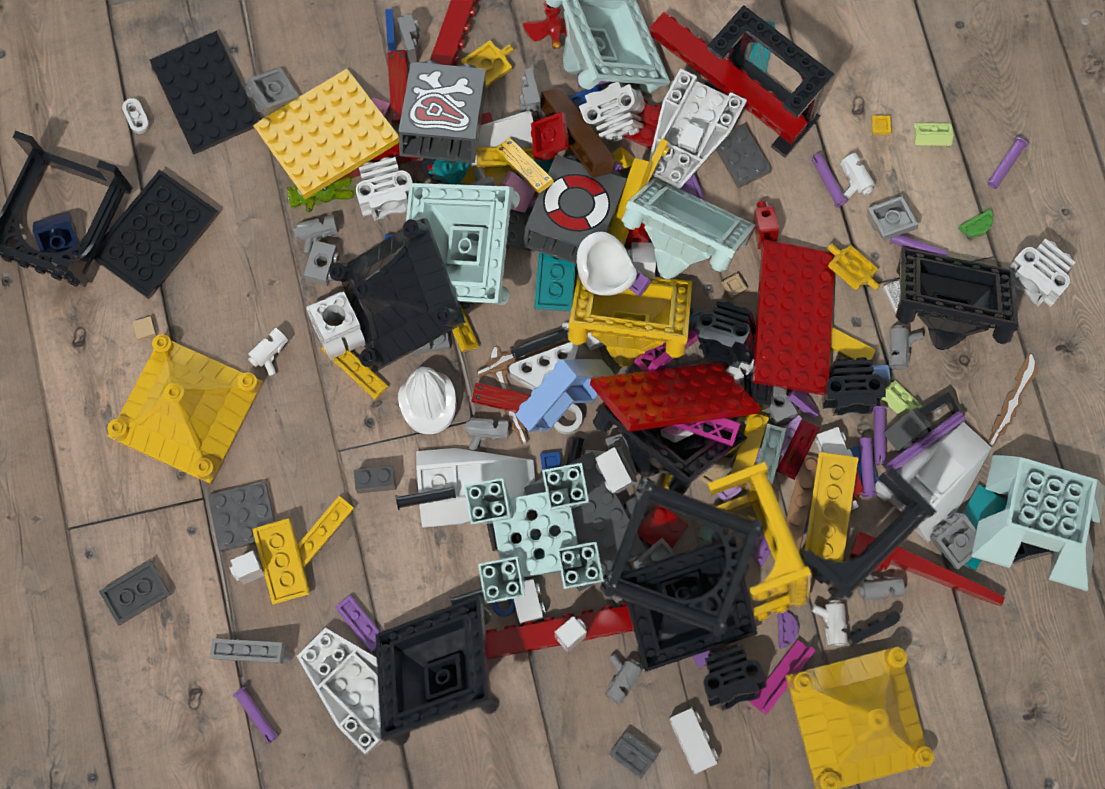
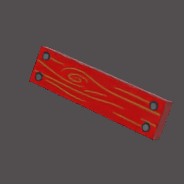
M406 51L387 52L392 123L400 122L408 81Z
M475 383L471 402L517 413L519 406L527 401L531 395Z

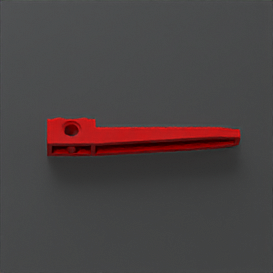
M859 531L849 557L855 558L876 538ZM897 547L875 569L877 571H886L891 564L997 606L1003 605L1005 597L900 547Z

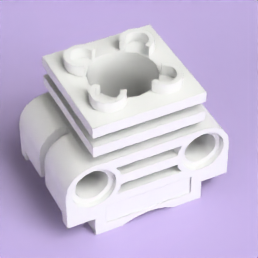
M622 82L612 83L602 91L585 95L587 103L579 106L585 122L596 126L597 130L602 132L599 133V137L608 141H620L623 139L622 136L627 134L634 135L639 132V129L644 127L639 122L641 117L636 114L643 111L645 102L640 89L635 90L630 84L623 85Z
M386 157L379 162H368L359 167L362 181L356 186V194L363 217L372 214L374 221L393 213L401 214L407 212L410 183L413 182L408 172L399 171L395 157Z
M1044 239L1037 249L1033 247L1023 249L1008 269L1014 270L1016 289L1027 294L1030 300L1038 307L1042 302L1051 307L1068 287L1070 278L1067 273L1076 262L1073 261L1069 254L1059 250L1054 242Z
M339 292L325 298L323 301H318L306 307L313 328L330 361L346 353L345 346L348 347L349 351L365 346V339L360 330V324L344 292ZM334 319L343 321L339 326H329L327 324Z

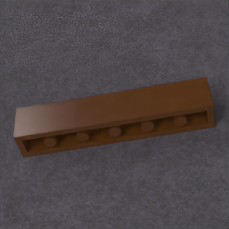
M561 87L542 91L540 108L547 117L560 112L566 114L569 147L591 177L595 178L612 173L615 164L614 155L610 153L605 143L597 136L596 131L585 122L582 114L570 100L568 94Z

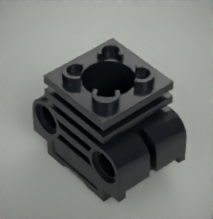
M717 301V307L714 306L713 308L714 313L704 312L700 314L692 327L698 335L699 349L702 350L704 358L723 361L735 368H739L741 363L750 365L754 359V335L756 333V324L752 311L746 307L734 306L729 302Z
M866 357L856 358V360L848 361L847 358H840L834 361L829 371L831 377L825 385V395H822L823 409L832 408L833 416H839L847 413L871 414L874 407L880 406L881 399L886 397L885 383L881 376L872 374L874 371V367H871L873 359L867 360Z
M743 645L729 646L727 651L721 653L715 651L708 654V657L705 658L709 674L704 678V689L710 707L720 704L722 711L732 708L737 703L760 698L759 690L766 688V677L758 661L753 659L747 660ZM751 671L756 672L753 676L748 675ZM711 685H718V686H719V687L716 688V689H711V688H710Z

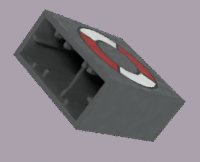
M556 155L548 172L554 183L539 193L525 226L523 247L577 265V251L581 242L595 232L609 233L627 179L621 177L614 169L610 174L592 178L577 157L567 156L564 158Z

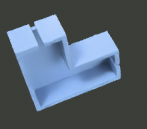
M561 359L555 364L553 371L543 378L541 385L531 392L530 398L519 406V410L515 415L528 431L550 430L573 403H593L599 396L590 386L591 378L615 375L602 359Z

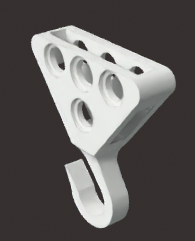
M569 342L513 363L509 367L510 377L534 390L541 385L543 378L551 373L555 368V364L561 360L557 357L558 354L565 353L568 356L566 359L577 358L578 345ZM548 360L550 364L548 366H541L540 361ZM529 366L532 368V371L524 373L522 368ZM575 404L568 408L576 416L575 423L571 426H563L556 422L554 428L559 433L572 434L580 428L582 413Z

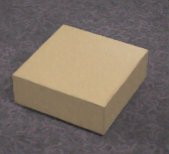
M738 273L721 282L730 299L747 291V287Z
M151 316L132 321L138 341L156 336Z

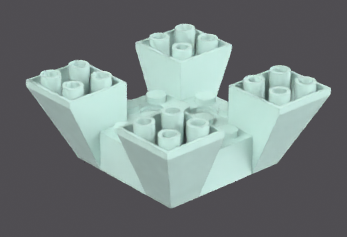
M993 455L985 489L1008 496L1006 509L978 522L971 557L1010 568L1021 542L1053 551L1048 580L1088 591L1094 560V552L1088 530L1090 520L1098 523L1101 520L1105 486L1097 479L1022 457Z
M582 463L542 470L546 492L510 499L504 478L464 485L471 525L493 523L500 560L478 564L485 604L524 597L525 578L561 571L564 589L604 582L597 542L579 545L572 509L589 503ZM531 510H536L538 513V517L534 521L528 519V513ZM553 526H559L561 529V533L556 537L550 533ZM536 529L540 530V539L533 540L531 533ZM515 533H520L522 536V540L518 544H514L512 541V536ZM538 549H543L545 552V556L541 560L535 558V552Z

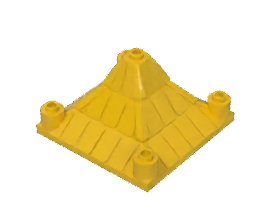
M578 273L569 320L568 340L574 345H581L587 341L588 333H591V336L607 346V350L615 363L622 367L633 365L635 359L641 354H645V351L661 346L663 343H666V353L669 356L679 358L685 354L692 281L655 277V279H650L651 283L641 297L637 296L629 288L617 295L603 296L589 292L583 286Z
M157 335L152 341L154 350L122 408L119 417L108 424L107 430L109 434L107 437L212 485L263 385V381L257 379L252 373H242L175 343L167 335Z
M900 646L785 676L815 789H841L906 770L928 767L934 762L933 751L926 747L904 665L907 662V654Z

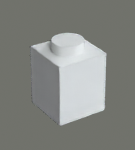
M686 123L678 142V148L696 155L704 136L702 126L697 123Z

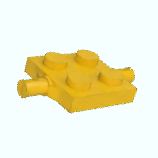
M489 40L463 58L461 64H470L477 68L486 69L487 88L512 70V66L508 63L505 56L514 51V49L509 44L500 50Z
M833 243L829 245L827 250L834 254L835 257L828 267L855 291L866 284L874 289V291L880 287L872 278L879 269L852 245L842 250H839Z

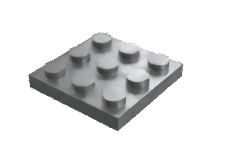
M265 481L208 495L220 552L256 544L252 529L275 522Z

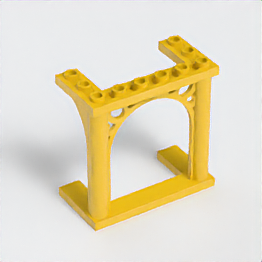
M765 462L707 483L711 496L746 483L747 495L716 507L734 513L752 506L757 519L763 522V534L775 565L769 576L761 584L750 588L752 600L758 599V601L769 598L763 605L752 609L754 620L758 619L759 621L769 618V614L775 612L777 614L788 611V607L793 605L800 607L806 604V600H809L811 572L809 567L805 568L769 481L768 468Z

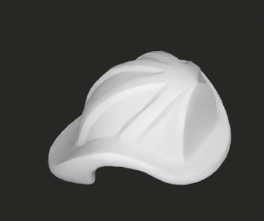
M595 232L587 236L579 245L577 269L583 286L589 292L603 296L617 295L633 285L637 277L636 268L624 245L616 237L606 232Z
M420 367L410 374L398 392V403L401 413L413 430L422 434H436L445 430L451 424L456 412L457 400L454 385L447 375L429 367Z

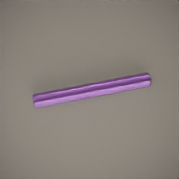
M960 411L956 412L887 463V469L889 470L891 467L895 470L899 469L965 420L964 415Z

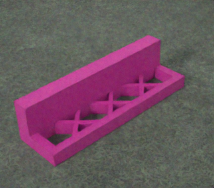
M688 330L686 349L698 340L695 330L691 332ZM663 343L662 346L645 351V354L637 357L634 363L643 372L661 370L675 358L666 353V343ZM655 350L663 351V354L655 356ZM643 359L651 360L649 367L642 361Z
M723 418L696 422V424L691 426L685 424L672 426L733 446L740 423ZM701 424L710 425L715 430L709 433L704 432ZM724 430L733 433L731 439L722 438L719 431Z
M797 640L765 682L766 688L759 690L760 698L751 701L750 704L764 715L768 714L788 687L785 676L800 672L815 652V649L813 647L808 648Z

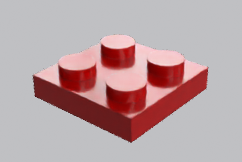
M655 504L636 533L642 541L651 547L663 538L672 549L689 524L663 506Z

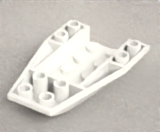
M680 69L663 100L649 162L661 138L669 141L667 145L670 148L665 157L661 156L652 177L680 190L730 134L747 100L731 92L728 96L697 82V76ZM686 123H697L704 129V136L696 155L678 148V142Z
M964 422L958 424L896 470L937 511L931 518L925 519L915 529L927 543L931 540L929 537L933 535L932 530L939 525L943 526L946 524V518L952 513L957 512L992 449ZM879 481L875 484V493H877V496L882 501L886 502L888 500L901 513L906 509Z
M458 448L416 451L418 493L454 486L456 498L420 504L422 528L458 525L470 521L464 485L504 478L511 499L527 496L524 487L535 482L534 462L531 459Z
M325 628L297 655V658L337 727L366 755L384 742L380 739L377 659Z

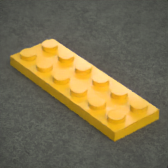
M819 452L805 551L810 549L814 554L823 559L843 562L859 457Z

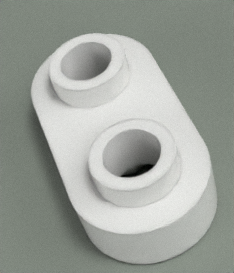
M127 99L123 103L122 109L133 132L143 134L149 129V121L137 99ZM132 108H136L134 112L130 111ZM140 123L143 124L142 127H137L138 124H140Z

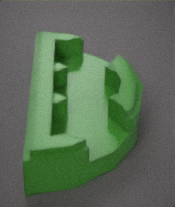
M991 209L962 224L958 229L969 237L984 235L990 230L993 223Z

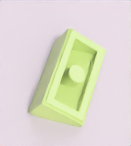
M914 123L915 145H952L954 136L952 124Z
M896 380L885 388L886 397L882 398V400L901 418L912 409H921L923 407Z

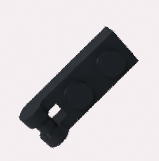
M893 611L886 616L885 620L879 622L877 619L867 624L869 628L865 630L858 628L850 632L851 636L848 638L849 645L853 646L894 626L899 622L900 614Z

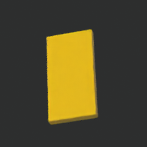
M291 518L253 528L272 605L311 594Z

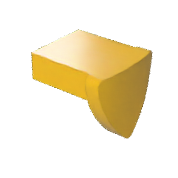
M619 147L612 153L615 161L623 165L622 170L632 166L634 157L624 148Z

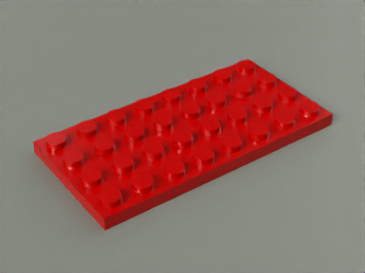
M766 239L761 242L752 383L825 395V385L829 380L834 271L828 267L835 257L831 252Z
M717 362L591 378L590 386L628 431L759 414L761 408L734 377L725 371L724 366Z

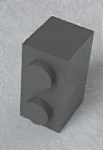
M914 408L883 434L897 451L906 450L914 444L913 441L917 437L921 439L929 433L927 429L932 425L918 408Z
M393 466L354 470L357 494L396 490Z

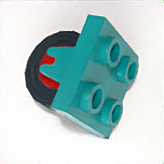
M424 158L421 163V168L428 177L450 185H460L470 167L468 162Z

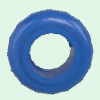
M508 599L510 607L507 610L499 608L498 604L500 601L492 602L494 612L501 617L512 615L516 609L514 599Z

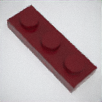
M801 419L776 470L778 473L795 480L820 429L819 427Z

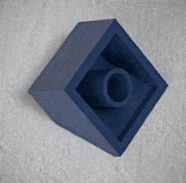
M70 212L33 222V233L41 252L58 253L68 250L79 243L76 227ZM75 251L73 255L76 256L79 251Z

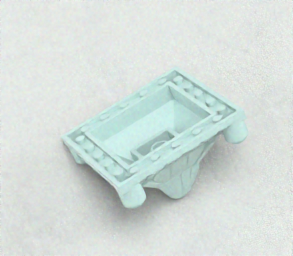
M546 0V3L551 7L557 8L561 4L564 7L567 31L563 56L564 68L568 73H579L578 82L582 88L590 90L601 81L640 84L643 92L651 94L659 87H666L670 84L668 75L636 0Z
M653 178L628 201L627 209L622 218L624 226L632 230L639 228L641 223L645 225L644 228L655 247L657 270L660 276L665 279L675 278L689 267L690 264L708 259L710 256H712L710 264L714 270L719 272L727 270L734 254L738 249L746 246L756 226L656 178Z
M410 183L406 221L410 219L418 221L422 218L428 219L457 300L496 305L506 304L510 298V292L506 287L502 286L510 217L509 212L510 209L518 206L520 201L519 194L513 190V187Z

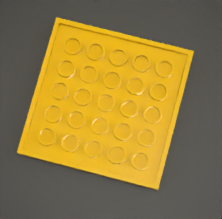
M345 69L253 125L304 199H307L399 143V135L348 69Z

